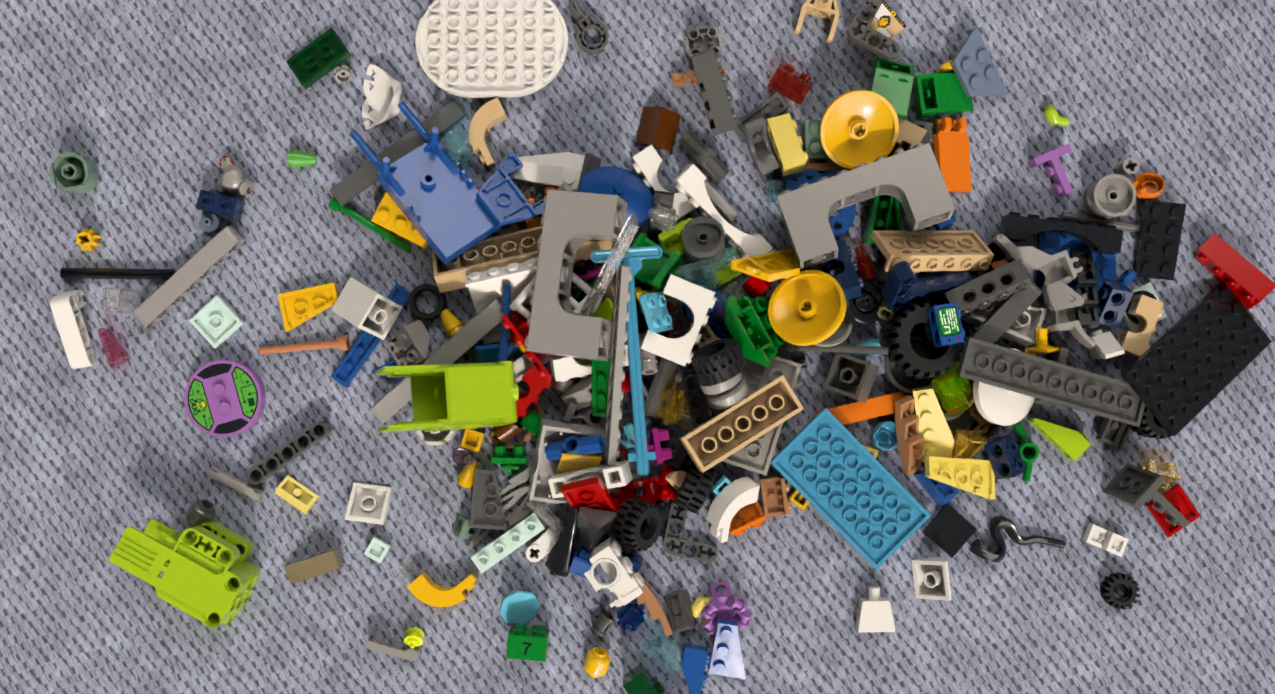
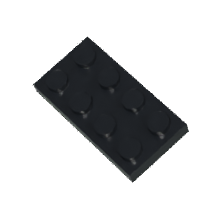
M1145 200L1133 269L1137 272L1136 277L1174 280L1186 204Z

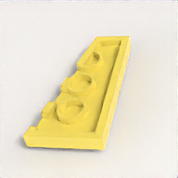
M932 386L912 389V394L915 398V415L919 417L918 434L924 437L922 463L925 462L924 457L928 456L961 457Z
M924 457L925 477L990 500L995 499V477L989 460Z

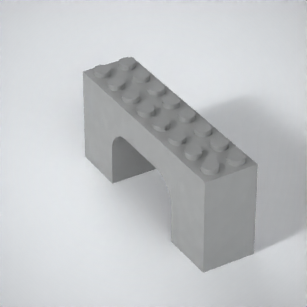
M919 143L910 150H899L893 156L887 158L885 156L879 157L873 163L859 164L853 170H842L836 173V176L830 178L828 176L822 177L816 183H805L800 185L799 189L793 191L785 190L777 196L778 209L800 270L838 258L839 248L829 224V218L839 209L878 195H890L898 199L902 204L912 232L951 219L955 210L930 143L925 145Z
M547 190V195L544 197L545 212L541 218L542 235L538 239L540 251L536 257L537 274L533 278L535 289L534 295L531 296L530 300L532 312L528 317L529 335L525 339L526 351L608 361L613 322L599 317L576 315L570 306V291L575 255L582 244L591 240L623 243L628 203L618 195Z

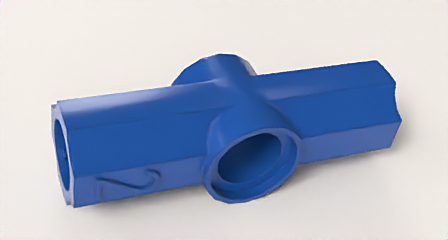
M601 434L580 438L569 436L563 441L547 443V446H545L546 458L549 461L558 460L561 458L562 453L578 455L602 453L605 449L604 437Z

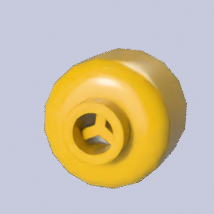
M600 647L589 650L583 664L584 670L592 678L606 675L611 661L610 655L605 649Z

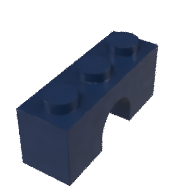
M844 240L837 241L836 243L839 248L838 258L824 262L827 271H842L841 274L832 277L842 287L846 300L860 297L861 288H864L861 276L857 277L858 268L856 262L851 260L850 246L846 247Z

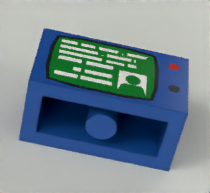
M957 302L927 308L934 348L964 342L965 331L961 326V311L957 307Z

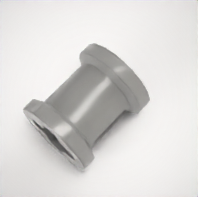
M1129 157L1118 162L1116 173L1125 177L1135 174L1139 171L1140 163L1136 158Z

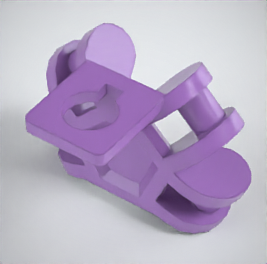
M728 581L710 584L712 599L708 602L709 606H704L701 610L703 617L700 621L702 627L706 628L707 633L710 635L715 634L718 619L734 621L738 623L740 628H747L749 625L748 620L752 617V612L747 608V601L743 599L738 600V597L731 593ZM724 587L726 590L723 592L724 594L719 595L715 591L716 588Z

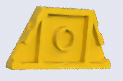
M791 248L731 260L730 268L768 282L790 278L791 276L799 275L800 272L799 263H797L796 256H792L793 250Z

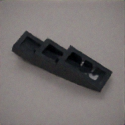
M1072 249L1071 258H1079L1078 261L1073 263L1074 268L1083 267V270L1076 273V278L1072 280V289L1084 298L1082 306L1074 307L1076 320L1080 321L1082 328H1098L1100 325L1097 312L1099 300L1096 291L1098 279L1091 249Z

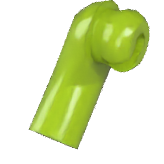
M1052 104L1045 106L1044 116L1049 124L1068 126L1069 117L1059 116L1055 106Z

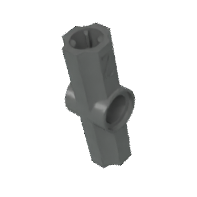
M691 130L686 132L678 141L692 156V160L697 162L702 170L704 169L717 183L730 172L716 157V153L707 144H703Z

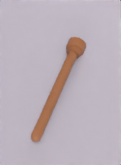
M343 335L331 341L260 347L258 353L273 354L327 348L347 351L350 350V338L348 335Z

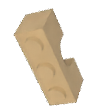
M1143 294L1134 295L1128 313L1138 319L1139 327L1134 333L1120 331L1117 339L1126 354L1140 357L1149 349L1148 343L1156 332L1155 325L1163 313L1162 307L1164 302Z

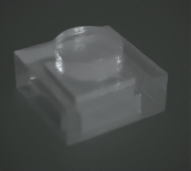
M410 555L394 568L405 583L422 570Z

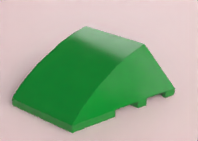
M728 297L725 324L729 332L737 340L745 358L768 367L773 356L778 353V348L785 342L774 331L769 321L768 306L771 297Z

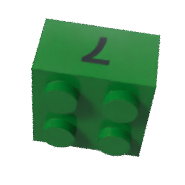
M515 624L508 633L506 658L545 662L549 649L550 629H546V626L543 625L528 628L526 624Z

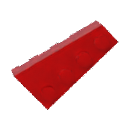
M1215 233L1193 253L1200 264L1204 265L1221 283L1224 282L1247 310L1261 302L1275 288V283Z

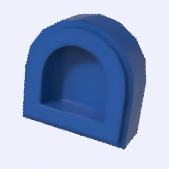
M1132 268L1127 269L1116 280V283L1128 285L1137 276V272Z

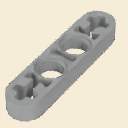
M686 163L681 169H679V173H681L689 164ZM704 180L707 194L713 206L731 224L737 218V213Z

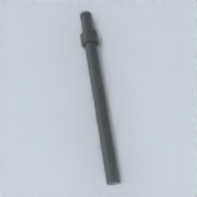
M1079 212L1077 214L1061 213V219L1077 220L1078 224L1093 222L1099 226L1115 225L1117 229L1140 232V224L1092 217Z
M787 342L778 348V350H786V352L793 353L795 351L884 355L889 353V347L836 345L821 347L816 345L798 346Z

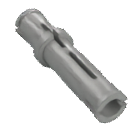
M212 466V471L209 470L207 473V477L238 491L239 495H246L257 502H260V497L263 498L265 494L264 490L250 485L249 481L246 480L244 482L215 466Z

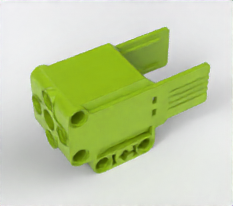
M513 361L384 366L375 371V376L387 375V378H411L413 421L396 422V424L378 428L379 433L424 430V432L465 430L503 426L518 422L516 401L519 397V389L514 380Z
M155 519L149 521L144 532L128 526L109 558L111 563L154 586L158 598L205 623L209 628H216L221 624L228 626L233 618L241 612L260 578L259 568L247 561L253 551L252 543L215 521L203 523L201 526H193L181 532H176ZM203 526H209L211 528V531L207 530L206 527L204 528ZM239 545H243V546H244V548H245V552H244V553H241V552H240V550H239ZM163 571L164 574L162 577H160L159 575Z

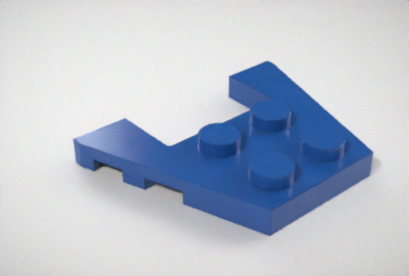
M514 152L508 155V158L491 175L476 195L499 226L542 217L545 212L544 198L531 205L509 177L523 167V164Z

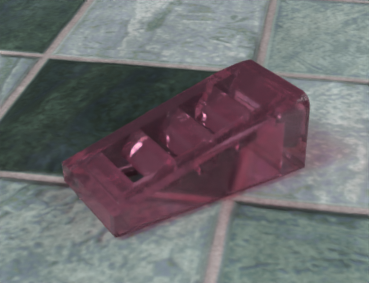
M100 328L97 330L110 368H119L130 361V357L111 329Z

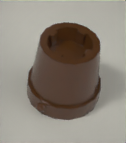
M518 420V422L508 425L494 426L492 431L500 441L506 442L524 430V427L519 424L520 421Z

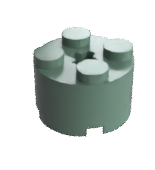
M73 152L61 153L50 166L49 173L52 182L65 191L84 194L94 189L98 184L99 171L93 160Z

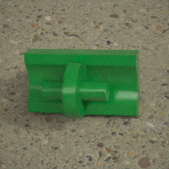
M496 444L491 457V463H503L500 464V469L507 470V475H512V470H519L520 464L527 463L528 453L525 452L524 444H514L513 453H506V444Z

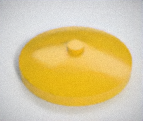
M853 90L838 96L824 111L819 126V138L825 153L836 164L847 169H855L857 165L862 163H873L879 157L885 156L886 158L894 148L899 133L898 117L892 105L881 95L868 90Z
M818 270L801 271L799 275L783 280L774 290L768 306L770 324L774 331L790 344L809 346L820 343L829 338L840 327L846 313V296L842 287L831 275Z

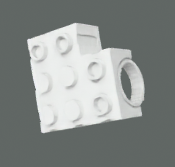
M610 537L592 549L589 559L592 566L584 574L596 592L601 588H608L610 592L616 594L609 602L612 608L613 606H625L643 593L644 580L639 572L635 573L633 571V564L629 557L622 555V547L618 541H613ZM598 563H600L612 582L603 584L595 579L593 572L594 567Z

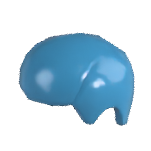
M883 421L874 426L872 441L875 447L880 450L889 451L897 446L895 422Z

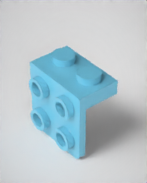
M655 292L640 295V304L650 333L661 334L673 330L672 318L668 313L667 301L663 293Z

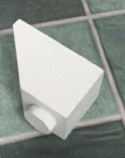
M1102 329L1090 332L1091 336L1089 337L1096 343L1093 348H1088L1091 359H1108L1125 353L1110 331L1102 332Z

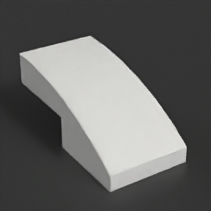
M1088 523L1082 541L1122 557L1129 540L1092 523Z

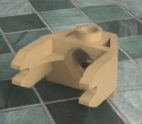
M807 0L801 7L794 34L799 35L804 17L807 14L830 20L831 25L826 42L831 44L840 16L837 0Z

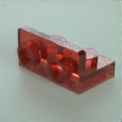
M781 63L770 80L768 87L801 105L814 82L811 81L812 78L805 73L799 74L794 71L795 68L792 65Z

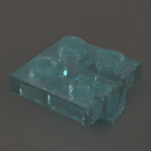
M714 257L676 267V276L708 290L719 286Z

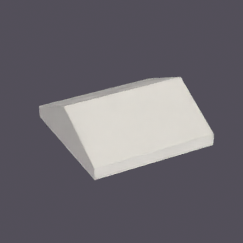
M353 482L345 520L384 525L389 511L392 488Z

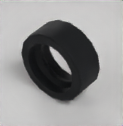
M421 284L415 287L409 295V309L419 319L434 320L445 310L446 297L444 293H440L437 286ZM424 291H431L438 298V307L432 313H422L416 305L417 297Z

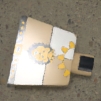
M883 0L869 27L892 39L906 28V25ZM869 14L865 20L870 19L871 14ZM871 36L868 38L869 43L872 42L875 46L878 45L877 37Z

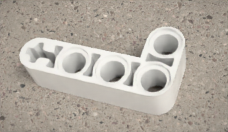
M82 290L59 293L50 300V307L69 364L73 369L94 366L96 364L94 350L80 310L86 304V302H83L82 295H84V292Z

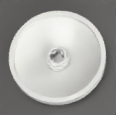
M977 381L973 382L975 405L982 417L990 423L1003 426L1013 425L1022 420L1033 406L1035 400L1033 397Z

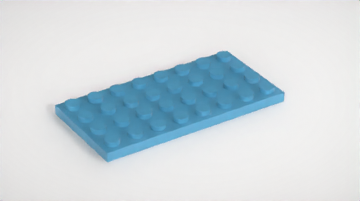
M825 407L770 462L876 570L931 517L915 498Z

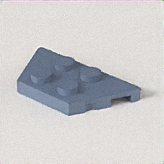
M978 29L970 30L967 40L961 44L958 53L950 62L966 97L1006 96L1008 93Z

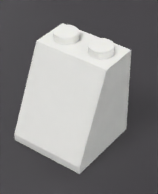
M350 277L331 310L357 328L384 340L403 307Z

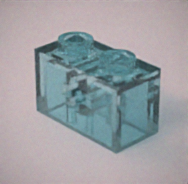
M459 128L455 131L452 129L444 135V149L458 168L473 159V148Z

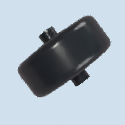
M862 280L864 288H861V296L846 300L847 307L843 320L847 324H853V327L856 328L867 327L880 319L877 311L884 299L881 291L873 283Z

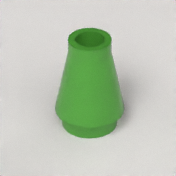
M295 149L288 151V166H293V168L316 166V154Z

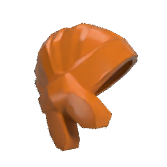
M1153 172L1139 174L1134 182H1132L1135 186L1136 196L1144 200L1157 198L1162 194L1165 187L1164 179L1159 174Z

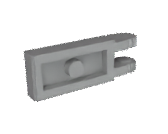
M374 636L373 639L370 638L366 643L367 649L415 662L421 656V651L418 648L416 649V647L406 649L403 648L404 645L401 643L392 642V644L385 642L384 638Z

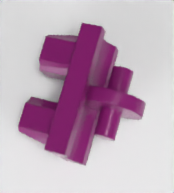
M650 428L651 444L649 437H647L648 452H651V449L652 452L655 451L656 460H654V463L661 464L664 460L672 458L671 448L661 449L660 441L669 440V432L665 429Z

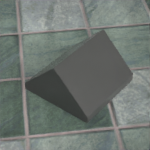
M579 507L576 539L587 551L607 538L615 522L614 518L615 516L617 517V512Z

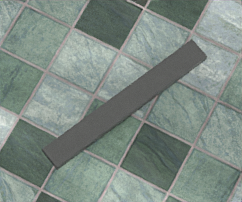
M452 100L421 124L430 134L432 128H438V136H440L462 120L465 114L456 102ZM414 128L379 153L377 157L381 162L384 157H388L391 164L423 145L426 141ZM368 161L329 191L339 204L344 206L377 182L378 170L371 161Z

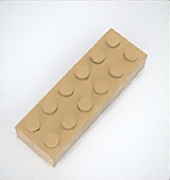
M781 375L679 439L698 470L703 473L804 408L785 377Z

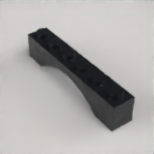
M1009 212L1001 217L999 234H1003L1012 242L1023 241L1036 233L1059 232L1079 239L1094 253L1109 255L1121 253L1123 230L1116 229L1117 226L1115 225L1099 227L1097 223L1086 222L1085 225L1078 224L1077 220L1061 222L1059 218L1047 217L1046 220L1039 219V215L1020 216V213Z

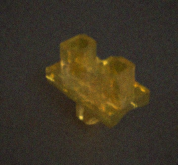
M684 389L662 390L661 399L667 401L666 407L661 406L658 409L657 416L663 419V424L678 423L679 419H682L683 414L689 413V408L685 406V400L683 399Z
M1149 459L1144 462L1145 470L1159 474L1165 479V482L1157 489L1160 493L1164 492L1165 488L1170 489L1171 484H1174L1176 480H1182V474L1177 473L1176 464L1165 463L1162 465V470H1158L1157 460Z

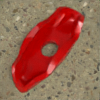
M649 477L631 482L626 486L620 487L610 495L619 509L623 502L626 503V500L632 499V497L655 504L660 500L659 494L662 489V485L659 484L660 477ZM638 487L645 489V493L641 496H637L634 493Z

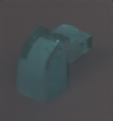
M662 635V643H659L657 639H647V642H643V654L661 655V670L681 671V652L679 645L673 638Z

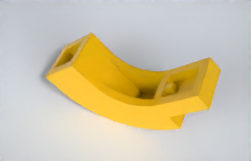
M424 572L412 581L407 588L417 599L427 605L449 607L465 600L468 597L465 589L470 591L476 586L477 583L475 581L479 577L475 572H472L453 587H441L434 583L428 574Z

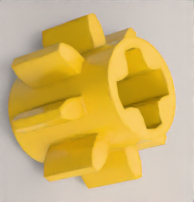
M82 228V232L76 234L77 242L75 244L81 245V251L89 250L95 252V247L101 246L99 239L102 236L95 235V229L88 231V229Z

